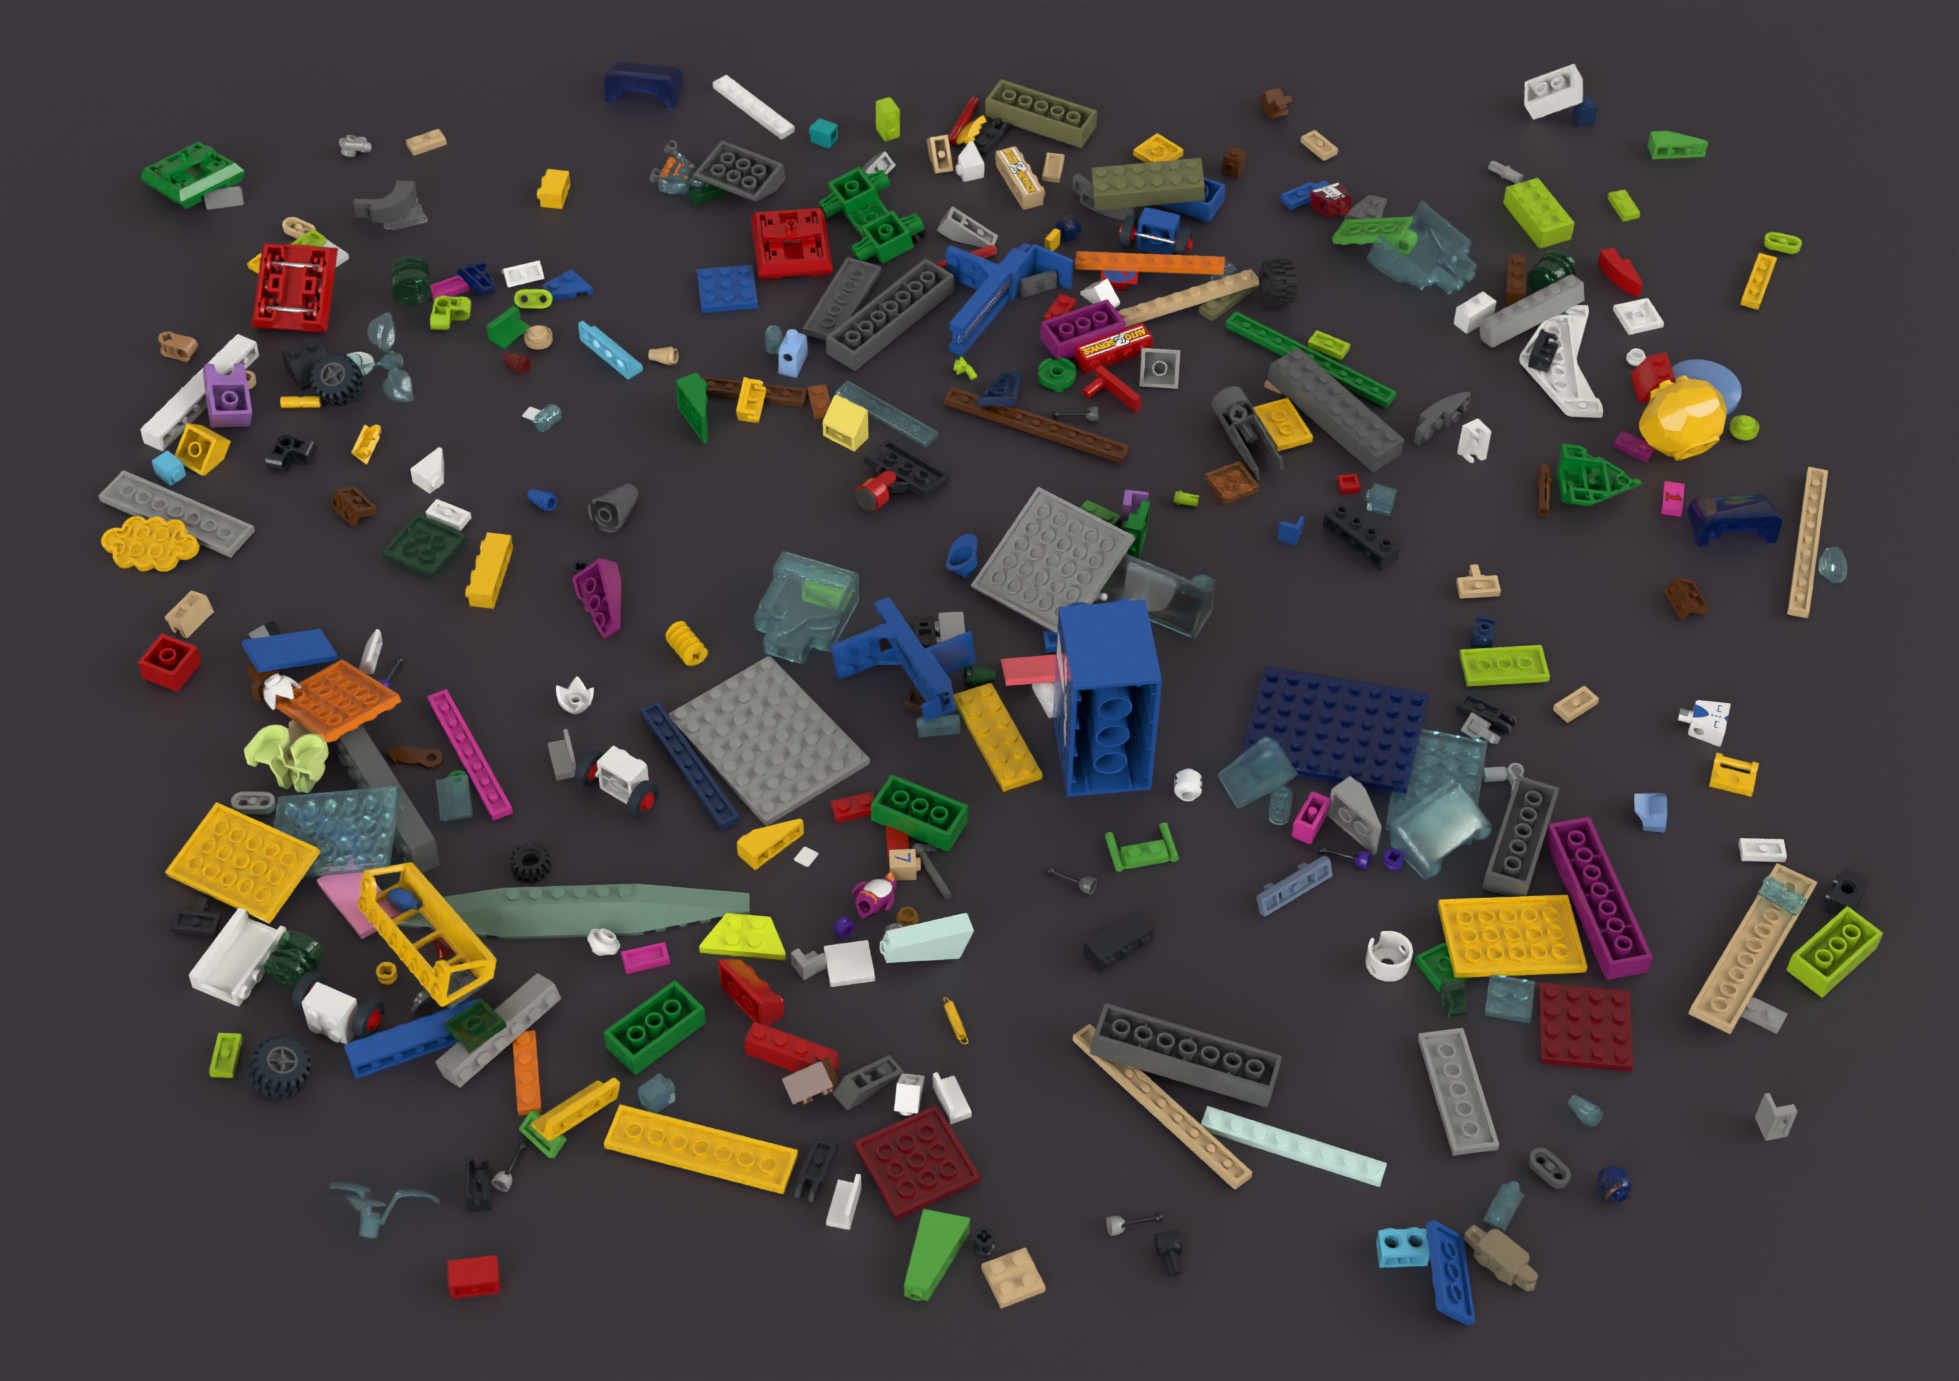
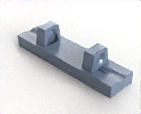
M1324 855L1311 864L1303 862L1297 866L1299 871L1275 885L1268 883L1263 886L1264 892L1256 896L1259 914L1264 917L1332 877L1330 859Z

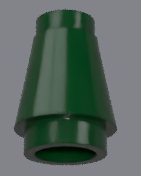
M974 665L964 668L965 684L972 686L995 681L994 669Z

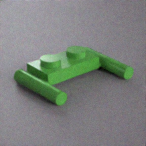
M1161 823L1159 825L1163 840L1124 846L1119 851L1113 833H1106L1105 839L1115 870L1121 872L1124 869L1178 861L1179 857L1168 824Z

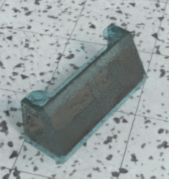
M1125 554L1100 593L1107 594V600L1104 601L1107 603L1121 598L1131 601L1146 600L1150 621L1195 639L1212 613L1216 579L1206 575H1197L1191 581Z

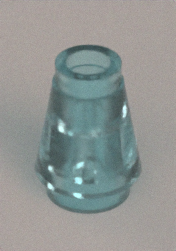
M1578 1095L1572 1096L1568 1102V1106L1571 1107L1585 1125L1594 1127L1601 1121L1603 1112L1600 1111L1599 1106Z

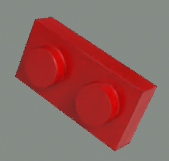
M1060 293L1044 315V321L1072 312L1077 305V299Z
M872 792L830 801L836 823L871 815V804L874 801V796Z

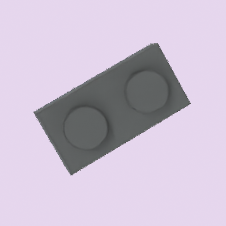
M1055 270L1020 279V295L1023 298L1056 288L1057 273Z

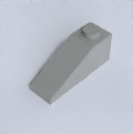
M953 206L941 219L937 228L938 232L953 241L982 248L994 245L998 235Z

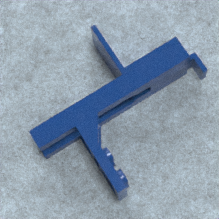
M890 597L874 603L875 610L884 624L830 645L836 676L839 680L876 665H902L926 701L921 705L925 721L956 711L952 684L947 675L977 662L973 636L970 631L924 649ZM884 638L890 649L881 652L879 640Z

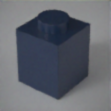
M1584 97L1583 102L1574 105L1572 116L1577 126L1593 125L1595 123L1598 107L1593 97Z

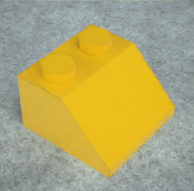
M187 423L174 456L182 461L184 466L205 476L224 460L231 441L202 425Z

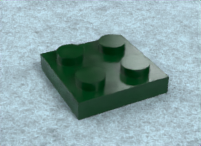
M482 998L443 1024L446 1031L468 1053H471L507 1027L505 1021Z

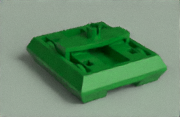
M197 142L144 168L141 180L187 209L201 202V196L217 188L226 189L241 182L245 172L236 163L215 152V149Z

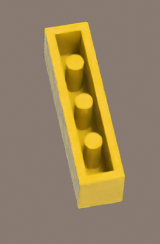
M487 532L485 540L481 541V553L476 557V568L472 570L471 583L466 587L465 594L469 598L470 606L494 609L513 550L511 535Z

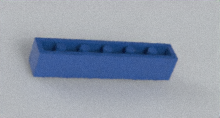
M477 999L466 1001L452 1010L443 1009L438 1013L423 1016L415 1021L400 1024L392 1029L376 1032L369 1037L353 1040L345 1044L346 1055L355 1079L455 1045L457 1041L446 1031L443 1024L473 1004Z

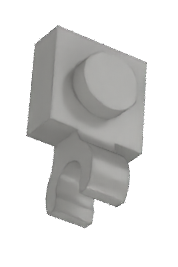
M1475 713L1470 714L1461 729L1462 732L1478 742L1485 738L1490 743L1497 745L1501 739L1499 735L1488 730L1491 724Z

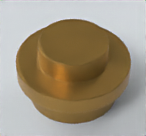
M904 907L898 912L896 920L899 926L906 927L917 924L919 916L913 908Z

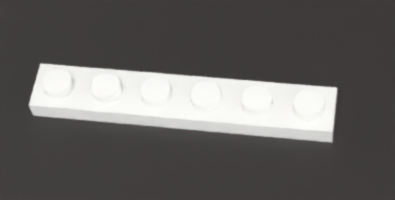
M725 75L713 82L715 90L778 138L783 139L795 132V127L729 76Z

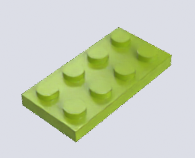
M1542 645L1461 649L1459 653L1467 687L1549 682L1550 679Z

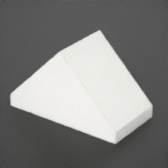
M1108 279L1095 282L1080 292L1081 296L1093 304L1108 299L1114 308L1120 305V301Z

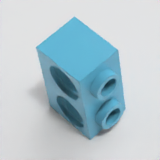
M1417 1227L1379 1230L1376 1239L1379 1267L1427 1266L1430 1256L1429 1245L1426 1239L1427 1230ZM1410 1244H1416L1419 1247H1413Z

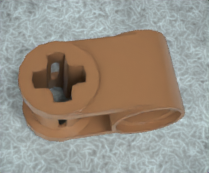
M168 331L158 336L159 343L162 346L160 351L165 357L187 362L198 348L196 340L189 336Z

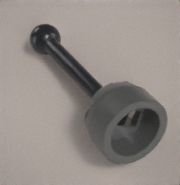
M1089 407L1085 412L1059 413L1058 411H1053L1052 416L1053 418H1058L1059 416H1085L1091 422H1099V407Z
M1053 867L1046 868L1047 875L1053 874L1078 883L1080 890L1085 894L1092 895L1096 888V878L1085 876L1079 880L1055 871Z

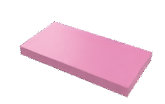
M353 859L317 879V883L361 939L377 930L358 909L357 901L360 898V882L363 878L364 868L356 859ZM378 886L376 889V895L382 892V890ZM387 898L378 902L379 906L391 920L400 915V912L390 905Z

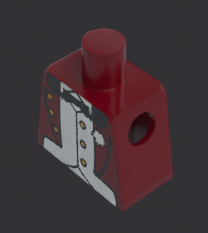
M1339 182L1310 191V205L1313 210L1327 217L1339 214L1347 215L1351 210V195L1343 184Z

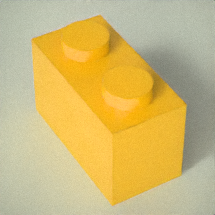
M547 169L546 175L541 180V188H538L537 199H540L541 207L563 208L570 188L569 171Z

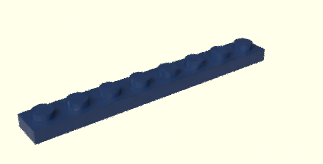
M659 701L641 708V717L720 830L740 822L739 814Z

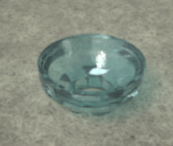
M1836 546L1827 548L1821 558H1819V572L1830 582L1841 583L1847 575L1845 556L1841 549Z

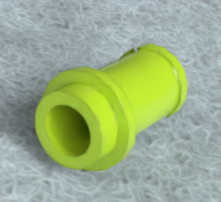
M1182 490L1179 492L1175 491L1173 503H1177L1178 506L1183 504L1197 507L1199 495L1183 493Z

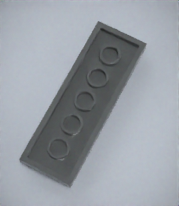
M847 257L802 328L803 334L826 341V337L857 313L881 274V266Z

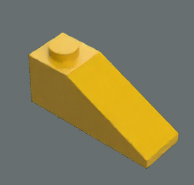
M796 819L752 830L737 841L738 856L754 870L758 869L804 834L803 820Z

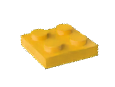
M1158 133L1133 149V156L1145 163L1177 160L1184 153V149Z

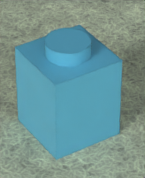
M168 450L152 460L155 475L169 486H172L186 476L183 462Z

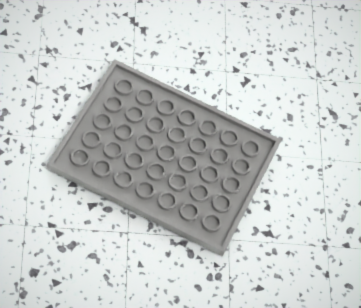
M770 656L668 714L686 741L766 827L870 764V758Z

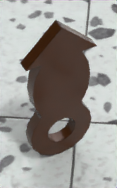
M400 744L387 751V755L395 765L399 762L407 766L421 765L426 769H435L443 763L442 752L435 748L422 750L417 747H403ZM430 756L436 757V760L432 762H429L426 759Z

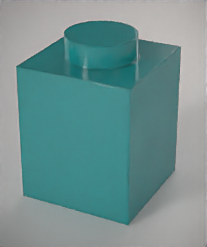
M819 118L810 126L811 142L829 149L838 139V125Z

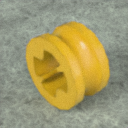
M383 962L376 968L377 979L381 984L390 985L397 980L398 973L393 963ZM385 971H386L387 973H390V972H391V974H390V975H387V974H383V972H385Z

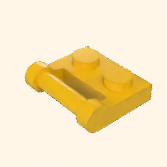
M1716 752L1709 787L1751 797L1759 763L1753 761L1749 763L1724 757L1723 754ZM1720 765H1726L1750 772L1749 774L1723 768L1720 767Z

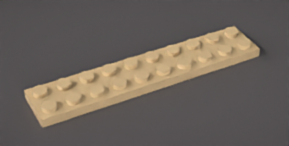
M1776 863L1688 1014L1728 1034L1732 1033L1816 888V881Z

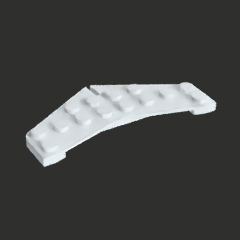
M1575 305L1542 322L1520 354L1519 360L1520 364L1566 415L1570 417L1602 418V404L1599 398H1595L1577 364V355L1589 309L1588 305ZM1540 329L1558 336V340L1549 339L1550 342H1555L1559 346L1548 373L1528 367L1530 354Z

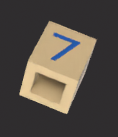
M889 850L890 872L894 875V879L896 881L917 880V871H921L920 858H916V850Z

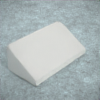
M376 629L369 638L363 653L359 670L365 674L373 675L383 644L379 629Z

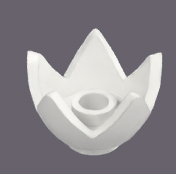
M275 674L264 682V699L274 710L276 708V694L293 699L291 685L298 689L302 687L287 676Z
M578 676L574 678L568 689L557 685L556 692L559 705L569 713H582L592 702L594 687L587 690Z

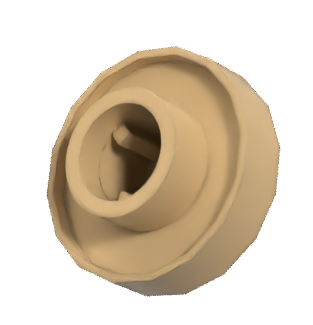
M542 325L530 327L524 334L525 343L531 349L547 348L553 341L552 331Z

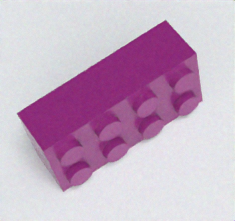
M1106 299L1041 322L1040 339L1056 360L1058 358L1070 359L1075 357V346L1125 329L1126 322L1109 300Z

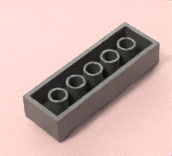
M1517 776L1486 871L1482 889L1508 897L1527 896L1548 824L1556 804L1559 787Z

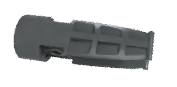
M1232 386L1220 391L1213 398L1211 407L1232 443L1254 472L1256 480H1260L1258 467L1240 437V434H1242L1247 444H1253L1254 440L1257 439L1252 430L1253 428L1256 429L1257 434L1280 470H1283L1282 456L1279 455L1269 433L1242 388Z

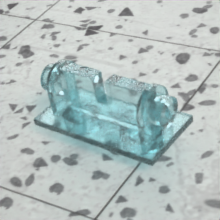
M959 714L944 715L929 721H925L923 716L916 719L918 737L960 734Z
M1766 876L1762 883L1764 885L1757 892L1760 896L1795 916L1807 903L1803 894H1799L1789 887L1787 890L1784 889L1785 885L1775 880L1774 877L1769 878Z
M1511 1181L1507 1185L1502 1184L1483 1221L1503 1231L1506 1230L1524 1197V1194L1519 1192L1520 1189L1517 1182Z

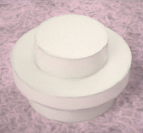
M1637 348L1630 350L1626 356L1627 362L1633 366H1639L1646 358L1645 353Z

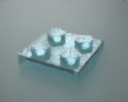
M1491 974L1488 982L1484 1015L1530 1024L1535 982Z

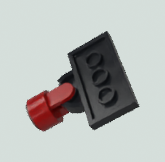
M888 439L864 456V463L876 469L875 478H870L858 486L855 496L858 504L864 510L875 512L888 502L889 493H902L911 490L921 497L927 498L949 481L950 474Z

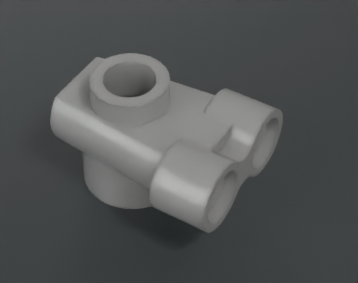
M347 135L346 138H340L339 146L342 148L341 153L345 156L354 157L356 151H371V144L366 141L365 137Z

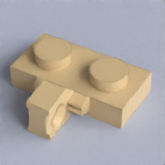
M1478 564L1470 565L1469 576L1457 578L1456 580L1460 599L1500 596L1501 593L1497 575H1481Z

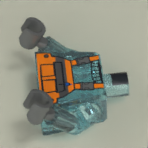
M670 140L664 148L665 153L672 154L673 156H669L662 171L654 168L651 171L649 180L652 183L658 182L659 192L686 194L693 185L700 187L704 181L693 177V174L696 172V166L690 163L679 151L675 150L677 143L673 140Z

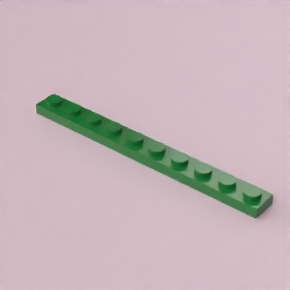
M1235 312L1226 321V328L1281 356H1285L1296 348L1301 349L1343 387L1384 408H1387L1396 398V391L1238 312Z

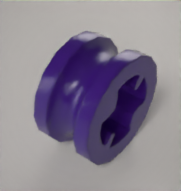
M1397 849L1387 850L1383 860L1385 868L1391 871L1399 870L1403 865V853Z
M842 917L835 923L833 931L838 933L841 939H845L854 932L856 926L853 922H850L848 917Z

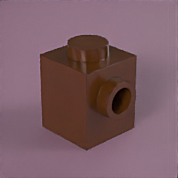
M1230 146L1223 156L1221 173L1238 178L1246 167L1247 151Z

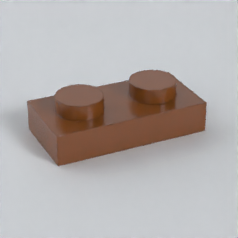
M826 384L807 387L813 418H825L831 404Z

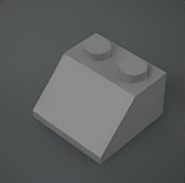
M1142 348L1140 386L1178 389L1180 350Z

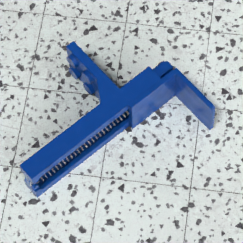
M1024 243L1018 249L1013 248L998 265L950 245L946 249V271L954 275V281L974 288L977 291L949 323V330L953 332L952 341L949 343V351L960 356L964 355L1009 300L1013 301L1019 294L1020 279L1055 270L1057 273V284L1070 289L1072 287L1073 260L1036 244L1031 247V245Z

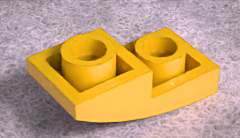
M984 115L967 124L961 130L956 141L957 145L963 142L968 144L975 140L974 136L980 133L981 124L987 122Z

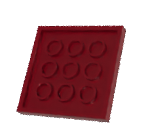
M1539 983L1540 1064L1632 1072L1634 1064L1629 990Z
M938 1105L854 1141L856 1152L896 1220L981 1182V1176Z

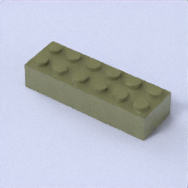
M1002 79L986 98L985 102L986 117L994 120L999 118L1001 122H1008L1010 125L1079 148L1083 147L1096 128V110Z
M1201 158L1092 168L1095 210L1205 200Z

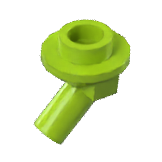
M960 356V360L956 359L953 369L957 371L956 375L966 372L971 381L978 377L962 356Z

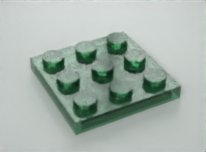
M416 513L383 549L382 557L433 580L465 544L467 535Z

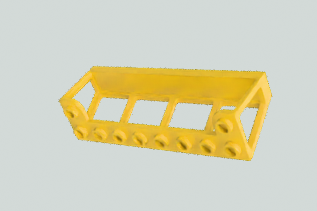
M412 862L364 870L363 878L360 882V898L357 901L359 911L365 915L369 923L375 927L379 935L385 939L390 948L395 951L400 960L406 964L410 972L416 976L421 985L426 988L431 997L441 1007L448 1005L494 977L497 960L495 956ZM401 871L398 883L376 895L377 886L373 876ZM404 888L415 895L416 899L422 903V907L419 910L412 908L391 920L379 906L378 902L387 898L390 890ZM417 913H422L436 931L412 944L396 925ZM438 937H442L457 956L448 961L438 960L432 968L417 949ZM470 969L477 977L475 981L447 996L452 972Z

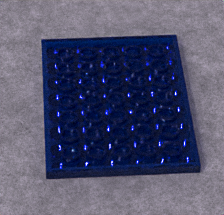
M1264 666L1239 755L1238 766L1339 783L1351 776L1354 780L1360 782L1363 787L1407 794L1430 693Z

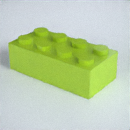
M1539 178L1506 187L1503 204L1539 249L1571 240L1574 221Z
M1847 906L1792 955L1787 971L1823 998L1877 949L1883 932Z

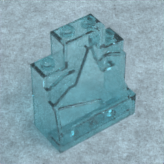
M1422 200L1415 213L1411 216L1413 221L1408 227L1418 236V241L1411 252L1403 255L1379 235L1367 260L1379 271L1400 284L1402 282H1409L1411 285H1416L1423 290L1426 286L1430 287L1436 283L1450 295L1455 290L1458 292L1466 281L1470 282L1476 275L1474 272L1478 265L1467 257L1472 242Z
M782 551L773 567L774 579L754 615L755 629L766 633L763 639L764 653L787 659L790 662L803 664L811 647L831 652L830 645L837 642L859 601V574Z

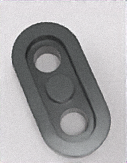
M1536 1148L1530 1153L1529 1166L1551 1187L1561 1189L1568 1185L1571 1178L1570 1170L1549 1150Z

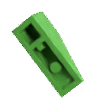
M1671 131L1650 132L1647 146L1652 159L1705 157L1708 142Z

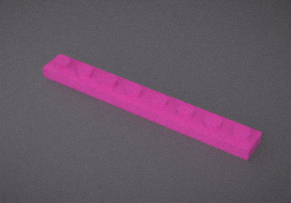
M447 689L427 696L430 707L491 819L494 821L512 814L513 810Z

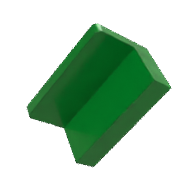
M512 306L486 325L488 339L503 349L508 348L524 336L526 330L530 328L529 325L520 320L519 309L515 306Z

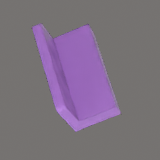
M1125 490L1121 529L1124 520L1128 521L1130 513L1135 514L1136 508H1140L1142 500L1148 501V492Z

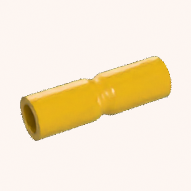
M320 396L281 397L280 404L281 408H321L322 401Z

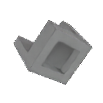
M799 948L791 952L792 966L803 980L826 969V956L824 953L818 955L815 951L804 955Z

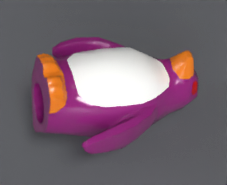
M889 872L882 879L863 881L854 887L852 894L858 895L855 904L861 918H865L872 913H878L885 907V911L891 909L894 904V891L897 887L892 872Z

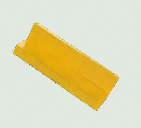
M614 1077L604 1084L596 1081L533 1121L531 1126L551 1142L616 1100L620 1082Z

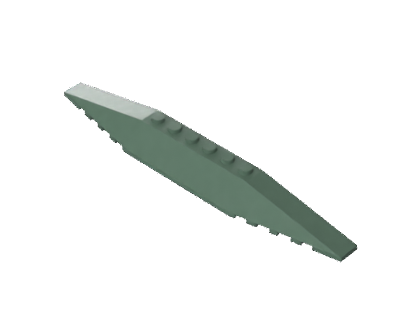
M648 884L512 887L443 897L476 936H498V939L502 940L588 937L593 929H607L615 934V936L643 935L645 931L655 929L656 932L664 931L666 927L676 925L684 927L687 926V923L696 921L701 923L710 922L712 918H723L726 913L750 914L749 893ZM417 913L397 925L421 929V926L431 927V930L436 931L422 913Z

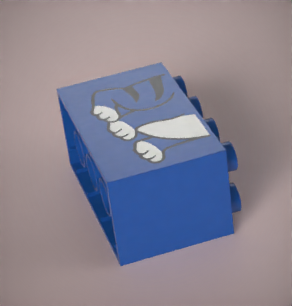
M1121 598L1111 603L1088 605L1085 602H1075L1069 606L1059 607L1053 722L1067 797L1151 790L1162 678L1146 600L1131 601Z

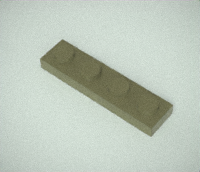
M1259 285L1207 301L1199 307L1198 313L1213 322L1256 290Z

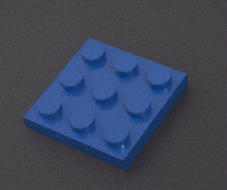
M752 265L697 269L702 313L758 308Z

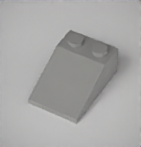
M1349 776L1331 790V804L1328 817L1374 855L1377 853L1381 824L1366 789L1360 782Z

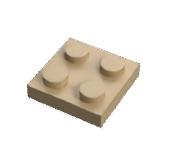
M1026 1247L981 1265V1269L1000 1308L1045 1292V1285Z

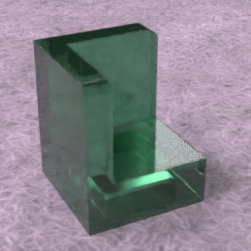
M1463 979L1441 983L1439 998L1447 1018L1468 1014L1469 1009L1463 997L1466 988Z

